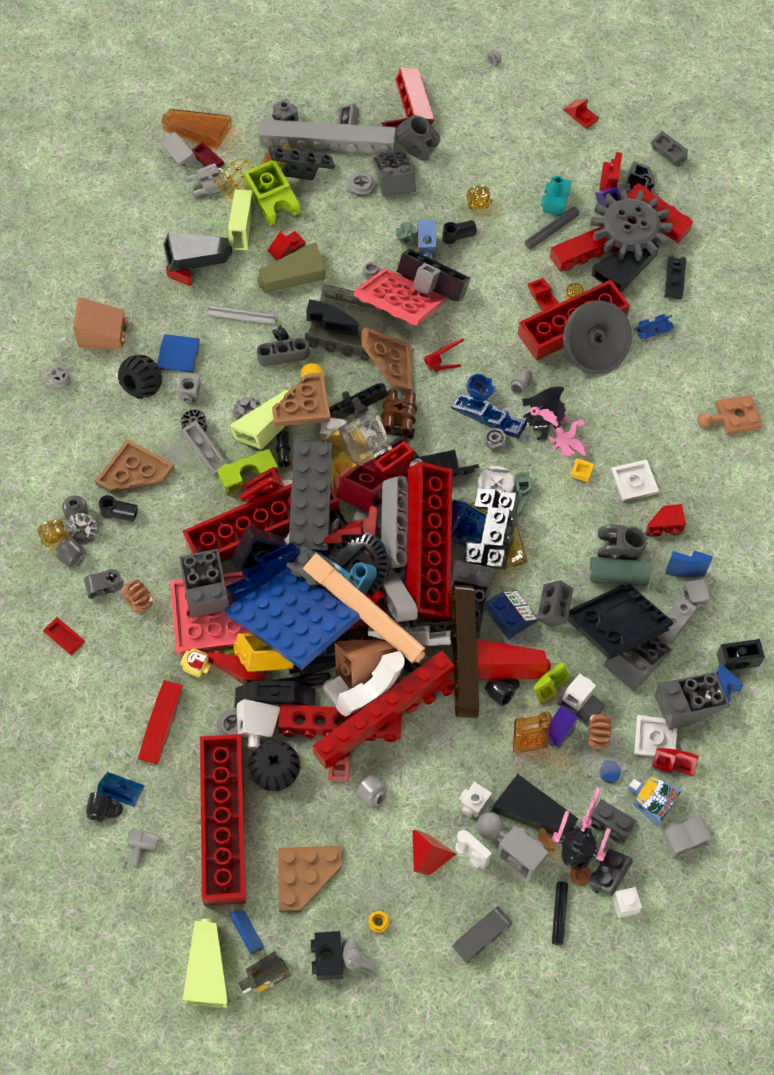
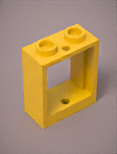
M251 633L237 634V641L234 642V652L238 655L248 672L294 668L293 663Z

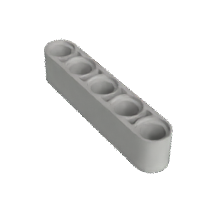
M403 476L385 480L382 485L381 541L389 552L390 570L403 567L407 563L408 482Z
M391 569L387 581L380 589L386 596L384 602L397 623L416 620L418 617L416 604L396 571Z

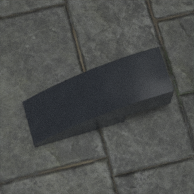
M309 299L306 309L307 321L321 323L323 330L358 336V322L354 318L332 305Z

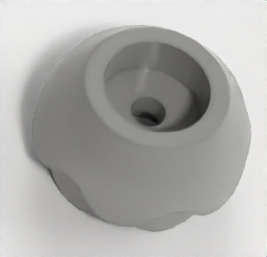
M491 428L485 432L483 440L488 448L497 450L506 444L507 436L503 430Z

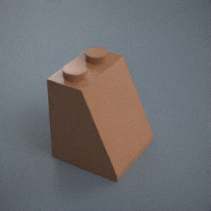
M77 298L73 329L78 347L122 349V343L126 342L124 328L128 327V317H125L124 310L88 299Z
M382 639L335 642L336 676H340L349 689L354 688L360 683L365 685L373 677L372 672L380 663L382 656L397 652V650L386 640Z

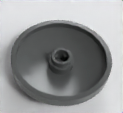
M590 301L579 306L568 318L563 332L564 350L570 362L579 370L592 374L607 373L618 367L626 358L632 341L631 325L626 314L618 306L606 301Z

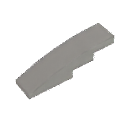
M409 621L397 623L421 645L451 644L450 631L430 633V626L410 628ZM369 626V636L385 640Z

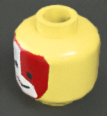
M195 648L186 651L180 663L185 673L196 678L201 677L203 673L207 674L212 664L209 662L207 653Z

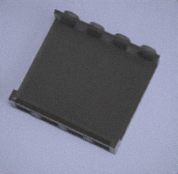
M323 284L320 302L332 305L354 318L358 322V336L323 330L321 323L312 322L309 332L305 333V339L308 341L309 347L324 348L331 353L335 351L340 352L347 357H360L364 361L372 360L362 347V330L366 327L383 334L390 313L385 310H379L368 302L360 301L358 297L353 296L355 291Z

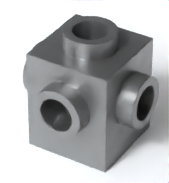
M286 98L273 105L272 117L274 120L298 121V111L293 103L291 104Z

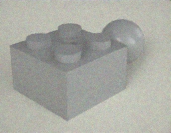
M488 812L479 817L477 831L480 836L488 840L497 839L500 843L496 856L530 882L546 861L548 855L546 846L540 841L535 842L529 837L530 834L521 827L518 828L514 825L508 833L503 829L502 819L495 813Z

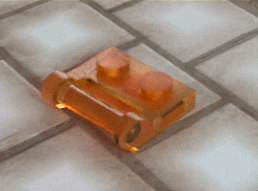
M546 711L537 716L515 719L513 752L524 753L548 748L549 723L552 721L550 712ZM539 724V727L524 730L527 726Z

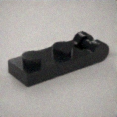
M668 255L664 297L682 299L686 267L685 257H680L679 259Z

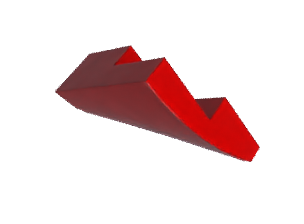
M362 519L355 520L324 538V543H342V537L345 535L361 534L363 532Z

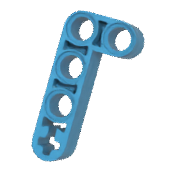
M315 552L334 564V568L342 576L356 586L363 594H367L377 575L376 568L373 565L357 563L349 573L323 554Z

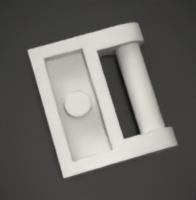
M459 831L457 834L458 842L455 846L456 851L459 854L465 853L470 858L469 862L475 868L481 867L484 870L490 863L492 853L468 831Z

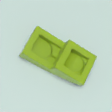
M562 662L544 674L533 689L540 704L557 695L556 688L571 680L567 668Z

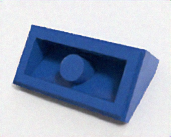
M231 912V920L249 953L253 955L263 949L264 945L246 912Z

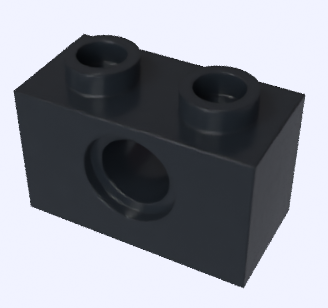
M760 639L721 644L717 652L719 664L724 665L729 671L759 667L765 658Z
M340 931L314 933L315 939L311 940V953H315L316 961H312V975L317 976V981L343 979ZM323 952H330L333 955L328 961L321 959L320 956Z

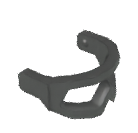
M348 391L342 392L344 400L350 397ZM356 397L352 400L355 407V413L352 414L353 417L369 411L365 405L361 404L359 398Z

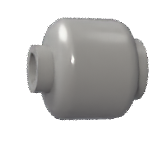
M375 776L362 778L358 782L357 796L370 807L379 806L384 803L387 798V786Z

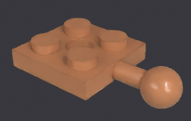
M752 395L717 400L715 405L719 413L718 415L710 416L708 413H702L697 419L699 426L703 428L709 427L711 423L722 421L727 435L761 429L763 427ZM735 412H741L744 417L736 416Z

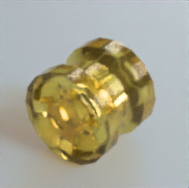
M578 283L569 284L566 288L565 299L568 300L583 293V286Z

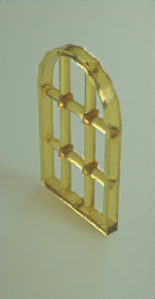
M244 158L231 162L214 181L232 202L233 199L229 194L235 188L240 190L238 186L245 179L241 168L246 163L249 164L250 169L254 168L252 163ZM237 161H244L239 167L235 164ZM233 165L236 169L229 177L226 171ZM239 172L242 178L235 184L232 177ZM224 174L226 177V181L222 185H220L218 183V180ZM230 181L233 186L226 192L223 187Z

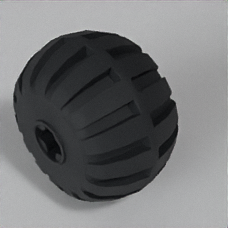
M145 355L128 357L122 362L118 370L120 386L137 399H143V397H150L156 394L162 384L160 368H158L157 363L153 359Z
M271 740L262 743L254 750L250 757V776L259 787L267 791L276 792L286 789L294 783L299 775V756L293 747L283 741ZM275 761L278 762V765H276V764L271 765V762H275Z

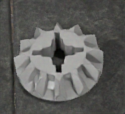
M358 172L349 178L348 187L356 195L362 194L364 196L365 193L370 194L374 190L375 180L368 173ZM360 180H362L364 187H360Z
M246 396L244 399H238L233 407L234 417L239 420L261 406L259 400H255L253 397L247 398ZM250 405L251 410H248V412H246L245 414L244 408H247Z
M77 513L68 519L66 531L69 533L70 538H74L76 542L79 539L86 542L87 539L92 540L95 536L97 524L90 515ZM78 525H79L80 527L86 525L85 530H84V531H83V530L77 531V530H78Z
M237 710L225 711L217 721L219 734H238V730L235 728L229 730L230 725L228 721L232 723L237 722Z

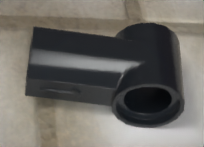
M472 220L457 224L447 222L443 226L442 241L446 244H453L458 239L477 235L476 224Z
M105 495L99 500V509L102 517H114L134 522L138 505L115 500L110 495Z

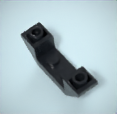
M252 681L235 688L234 708H237V703L244 699L260 703H294L295 705L315 706L316 689L295 681Z

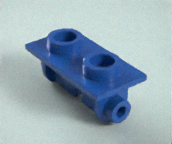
M665 314L655 317V320L649 322V319L643 320L634 329H639L638 337L640 339L655 336L654 329L657 330L658 335L669 332L673 329V323L668 320L672 315L665 316Z

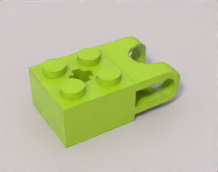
M271 160L244 172L245 184L249 190H252L253 198L269 226L277 224L276 212L278 210H288L292 216L301 213L300 204L276 161Z

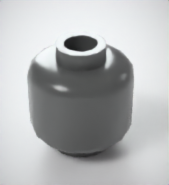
M78 495L66 498L62 504V510L67 520L77 513H89L86 501Z
M72 538L62 540L55 549L57 559L67 567L79 566L85 558L83 556L84 548Z

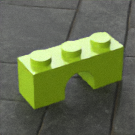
M267 449L258 451L249 457H242L234 463L224 464L217 469V474L226 495L243 489L242 476L244 474L253 472L259 476L272 467H275L278 471V466L270 450Z

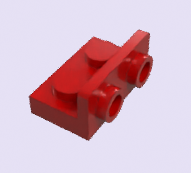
M616 152L615 158L611 159L610 163L603 162L599 190L609 187L617 188L623 153Z

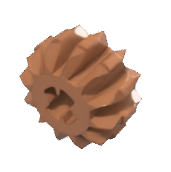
M139 580L129 581L122 587L124 600L136 613L146 611L153 605L151 593Z
M598 714L590 717L587 736L589 747L607 749L610 745L612 726L609 716Z

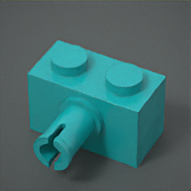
M552 176L550 183H546L544 193L547 194L542 196L541 200L544 213L558 216L564 213L570 192L571 180L563 179L561 176Z

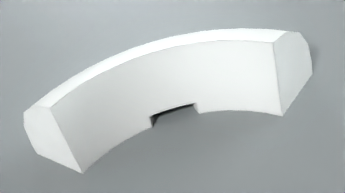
M397 651L383 655L380 663L372 672L373 677L365 685L360 683L354 688L339 694L336 709L344 716L354 714L389 690L404 667L405 659L402 653Z

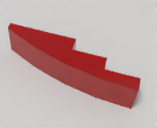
M163 680L138 756L139 760L159 764L171 724H173L183 689L182 684Z

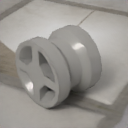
M58 366L51 370L50 377L55 387L65 388L69 385L70 377L65 367Z

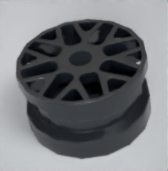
M191 409L182 415V429L196 420L204 432H206L207 421L202 411Z

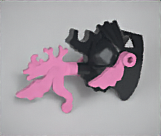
M550 387L542 390L535 396L522 399L523 407L529 405L531 407L530 412L523 415L525 422L529 423V426L534 425V431L540 430L542 432V435L537 437V440H547L550 425L553 424L557 438L550 437L551 441L549 443L557 442L552 447L555 449L554 451H557V447L560 446L562 448L561 451H563L562 454L560 453L562 456L573 457L572 454L575 453L573 449L579 451L584 456L586 455V446L582 444V441L573 438L577 432V425L583 426L585 424L584 420L575 421L570 431L564 433L560 424L562 421L566 424L569 423L568 414L565 413V403L560 400L564 387Z
M598 787L595 790L587 815L582 820L581 828L574 829L565 834V836L562 835L569 817V812L566 811L559 832H554L551 840L562 844L561 857L564 865L568 866V863L570 866L576 865V870L587 867L592 857L603 862L606 856L603 850L611 829L607 827L599 850L596 849L595 839L590 832L592 823L590 817L595 809L600 793V788Z

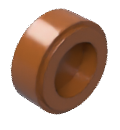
M574 866L570 872L571 881L577 886L587 885L592 874L591 870L588 867L576 870V866Z

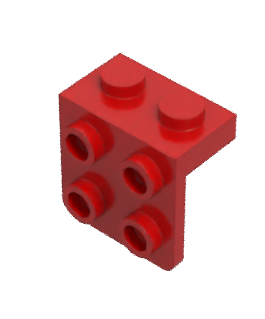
M272 467L242 485L245 492L239 498L247 503L285 485L277 469Z

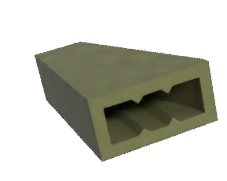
M314 242L259 269L260 277H257L259 288L262 287L264 293L326 279L325 267L317 243Z

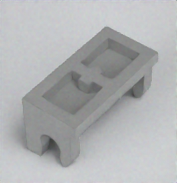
M175 131L160 142L162 147L183 169L197 162L192 150Z

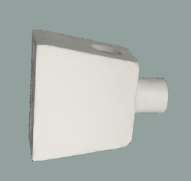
M246 699L237 703L238 734L248 738V749L255 750L260 745V741H266L272 737L280 707Z

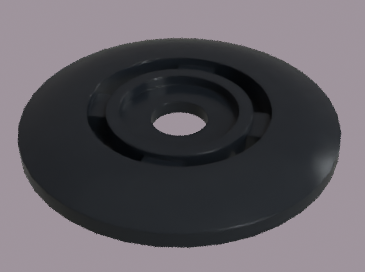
M361 532V534L345 535L342 537V543H335L328 555L331 561L349 573L357 560L373 565L376 568V578L366 595L372 596L377 590H380L389 576L391 564L389 552L385 544L378 537L370 533ZM365 548L369 549V551L374 555L375 560H373L372 556L369 553L364 551Z

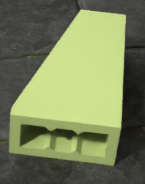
M235 190L228 225L229 241L232 249L248 250L253 207L252 190Z
M288 391L281 392L232 423L230 429L234 438L237 441L262 450L285 427H274L272 407L279 403Z
M211 919L195 921L183 1001L185 1004L228 1008L229 1003L217 924L213 923Z

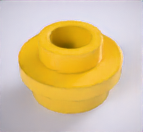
M382 911L373 912L368 919L369 928L375 933L386 931L389 927L388 915ZM381 919L383 921V924L381 926H377L375 924V920Z

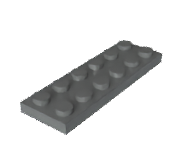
M294 441L289 551H300L302 546H305L315 552H328V543H324V538L328 536L332 442Z

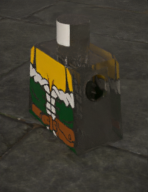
M274 951L246 969L248 977L238 983L244 994L254 988L261 993L292 975L282 956ZM263 973V977L257 980L256 976Z

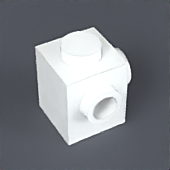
M474 782L469 790L465 789L459 798L461 800V811L468 817L474 816L478 818L491 799L492 793Z

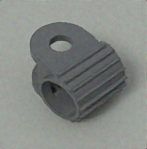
M416 114L402 122L395 132L399 144L405 147L410 155L422 161L426 160L430 155L428 147H437L441 141L440 135L424 117L417 116Z
M617 524L602 526L598 529V537L600 540L609 542V545L601 547L597 552V556L601 558L638 560L648 544V538L645 536L646 533L642 529L632 526L626 527Z

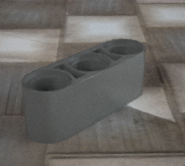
M304 338L265 343L257 348V360L262 366L301 361L309 356V343Z
M497 906L461 936L452 947L467 964L473 955L477 956L486 948L485 945L488 942H493L502 934L501 932L506 927L509 928L512 925V921Z

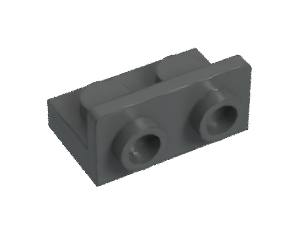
M302 546L294 563L288 562L286 566L292 569V574L306 578L305 582L313 587H316V585L323 586L303 569L315 555V552ZM326 560L329 564H331L333 567H335L334 564H332L331 562H329L328 560Z
M602 799L590 817L592 820L591 826L594 829L606 831L607 827L610 828L609 837L616 842H620V840L625 842L637 822L634 818Z

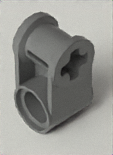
M116 569L91 574L84 578L89 599H94L95 596L99 595L102 597L119 591L123 587V580Z

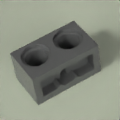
M561 580L544 584L537 620L550 627L567 624L574 588Z

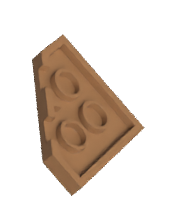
M365 327L362 330V347L393 388L403 392H410L412 390L411 344Z
M323 373L305 374L300 379V382L295 387L293 386L284 395V398L272 407L274 427L330 422L331 417Z
M127 439L95 480V483L110 493L161 483L172 472L174 464Z
M341 846L278 848L279 912L301 911L342 868Z

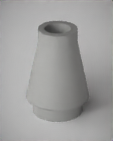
M523 368L510 382V389L513 393L521 395L527 391L532 375L529 369Z

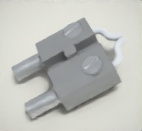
M215 163L195 170L194 175L185 177L187 183L198 180L202 186V189L192 192L194 198L203 194L208 197L226 190L225 184L229 175L221 168H217ZM219 171H220L222 174H226V175L224 176V181H223L221 175H219Z

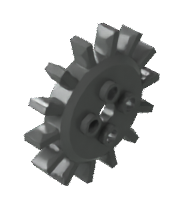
M622 189L621 200L616 201L609 193L606 194L605 202L609 208L597 203L594 209L595 213L604 218H591L590 226L603 227V229L594 232L593 239L598 240L606 237L608 241L605 243L603 251L608 252L613 246L620 248L619 259L623 260L627 251H634L636 260L640 261L642 249L645 248L653 257L656 256L658 248L653 242L655 241L666 246L669 239L658 232L670 233L672 229V223L660 222V220L668 217L669 210L656 212L654 208H656L659 199L655 197L649 204L643 202L642 190H639L636 199H628L626 189ZM628 220H635L636 224H631Z

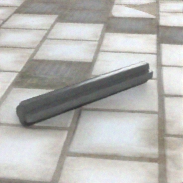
M576 207L570 208L526 239L525 246L528 249H532L577 217L579 210Z

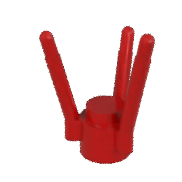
M461 338L435 353L425 356L424 361L426 365H429L428 369H434L437 372L439 370L461 367V364L440 366L442 363L440 355L457 346L464 339Z

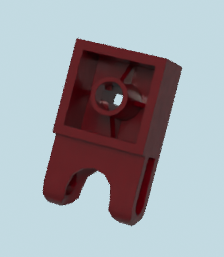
M369 458L364 463L357 464L340 477L337 497L359 507L361 510L369 512L371 506L376 507L382 502L383 482L403 475H384L374 464L376 460Z

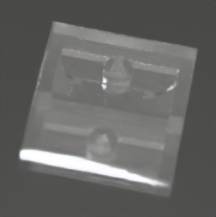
M617 735L611 736L610 745L607 749L591 748L588 745V740L578 742L587 778L628 772L629 768Z

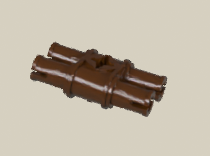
M389 389L386 400L383 402V412L381 414L383 421L382 432L384 434H391L394 425H401L400 434L409 437L412 426L416 422V394L414 392H407L405 401L397 400L398 391Z

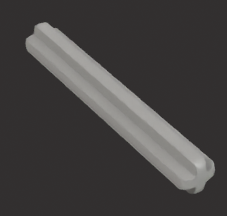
M209 305L207 309L209 316L274 325L277 323V315L272 313Z

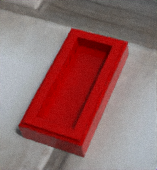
M58 617L43 630L48 637L70 656L85 643L84 639Z

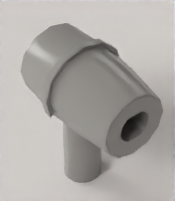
M131 829L127 839L128 846L134 847L131 865L139 866L143 849L156 850L159 835L143 831V829Z
M347 939L343 942L342 959L348 969H357L361 965L372 971L376 968V962L361 955V950L355 940Z

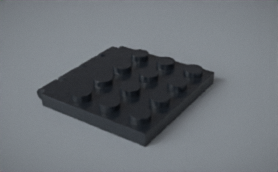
M622 584L570 609L568 621L609 660L669 631V627L673 625V621L631 584L627 586Z

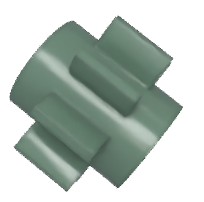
M409 222L400 224V228H396L397 240H400L403 244L412 243L413 238H417L416 226Z

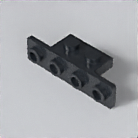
M269 147L268 150L272 161L284 162L281 170L285 177L314 180L319 167L335 168L332 157L327 154L322 155L312 152L288 150L280 147Z
M455 450L418 457L422 462L452 469V477L457 476L456 472L464 471V474L474 473L475 468H479V464L459 468Z

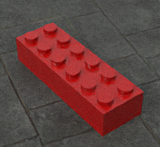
M612 280L519 322L518 336L535 360L564 348L563 332L566 322L579 306L587 302H610L618 306L628 316L630 305Z

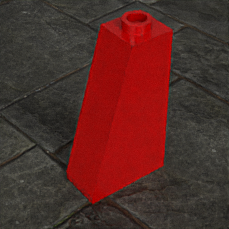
M476 639L478 680L541 679L550 670V659H547L544 650Z

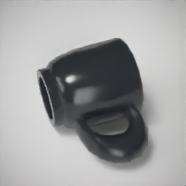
M518 679L490 680L486 684L485 690L492 700L500 706H505L513 698L515 691L520 686V682Z
M90 793L86 806V818L91 820L97 819V821L103 822L105 818H116L121 815L123 806L119 801L112 800L110 796L101 793ZM114 804V811L111 814L107 815L110 809V805Z

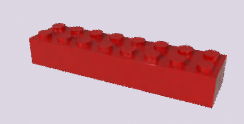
M420 461L409 467L407 474L408 540L405 587L416 604L417 619L437 623L450 618L452 469Z
M292 483L183 530V536L191 554L218 549L221 563L231 559L246 526L281 536L288 534L290 530ZM331 485L329 514L339 509V500Z
M241 734L200 736L202 902L204 906L246 904Z

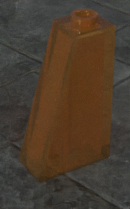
M169 109L161 120L164 131L169 133L175 131L180 137L199 144L203 142L206 146L218 150L232 128V118L229 115Z

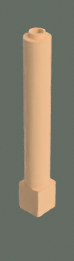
M315 553L303 567L307 573L326 587L347 607L358 612L360 618L397 651H400L412 664L415 662L420 663L426 656V653H424L426 648L319 554Z

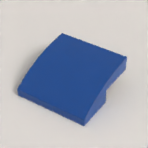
M164 334L158 357V368L193 373L200 339Z
M695 550L692 557L673 551L665 574L691 578L705 576L713 556Z

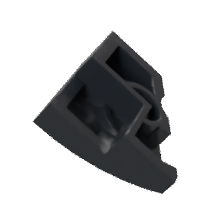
M636 161L633 162L624 188L627 194L639 183L656 196H659L654 190L655 182L651 177L650 167Z

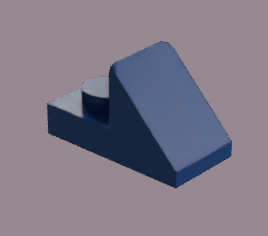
M719 664L716 675L730 703V691L740 692L743 684L724 665Z

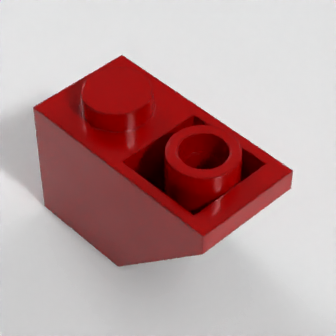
M682 504L664 505L648 523L645 531L646 535H650L651 532L652 537H659L663 534L662 527L665 534L679 535L683 532L686 521Z

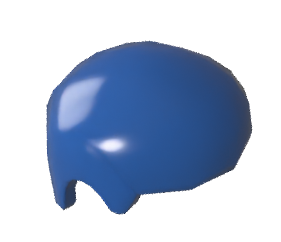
M477 373L470 376L466 384L468 394L473 399L481 401L488 399L496 386L492 385L491 378Z

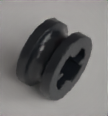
M280 325L277 330H272L273 336L277 341L289 339V335L283 326Z

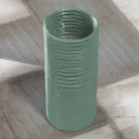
M592 556L589 580L648 585L651 569L650 562Z

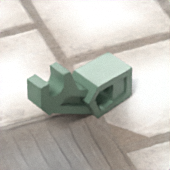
M529 472L515 474L516 493L520 496L516 517L523 513V509L532 494L533 487ZM528 486L527 489L523 491L520 490V487Z

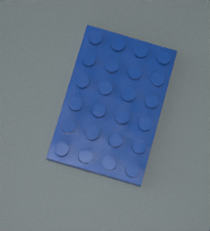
M281 562L223 611L232 621L302 670L360 619L358 612L347 607L320 587H313L305 582L306 578L292 574V569Z

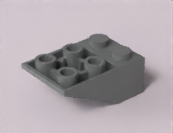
M396 152L393 155L381 154L373 157L382 196L416 192L415 171L406 153Z
M218 549L180 556L191 618L224 612L223 610L229 607V600Z
M452 559L451 589L453 585L474 587L476 621L482 626L494 568ZM450 601V618H448V619H451V620H452V615H451V601Z
M655 637L610 660L607 658L603 666L632 690H635L669 655L672 649Z
M715 672L659 683L655 693L656 701L666 721L668 730L688 726L730 707Z

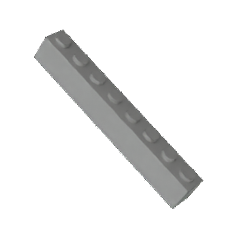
M261 119L259 141L260 145L265 147L280 146L282 148L297 147L299 149L314 148L315 150L331 149L332 151L347 150L349 152L364 151L365 153L381 152L382 154L394 153L395 127Z

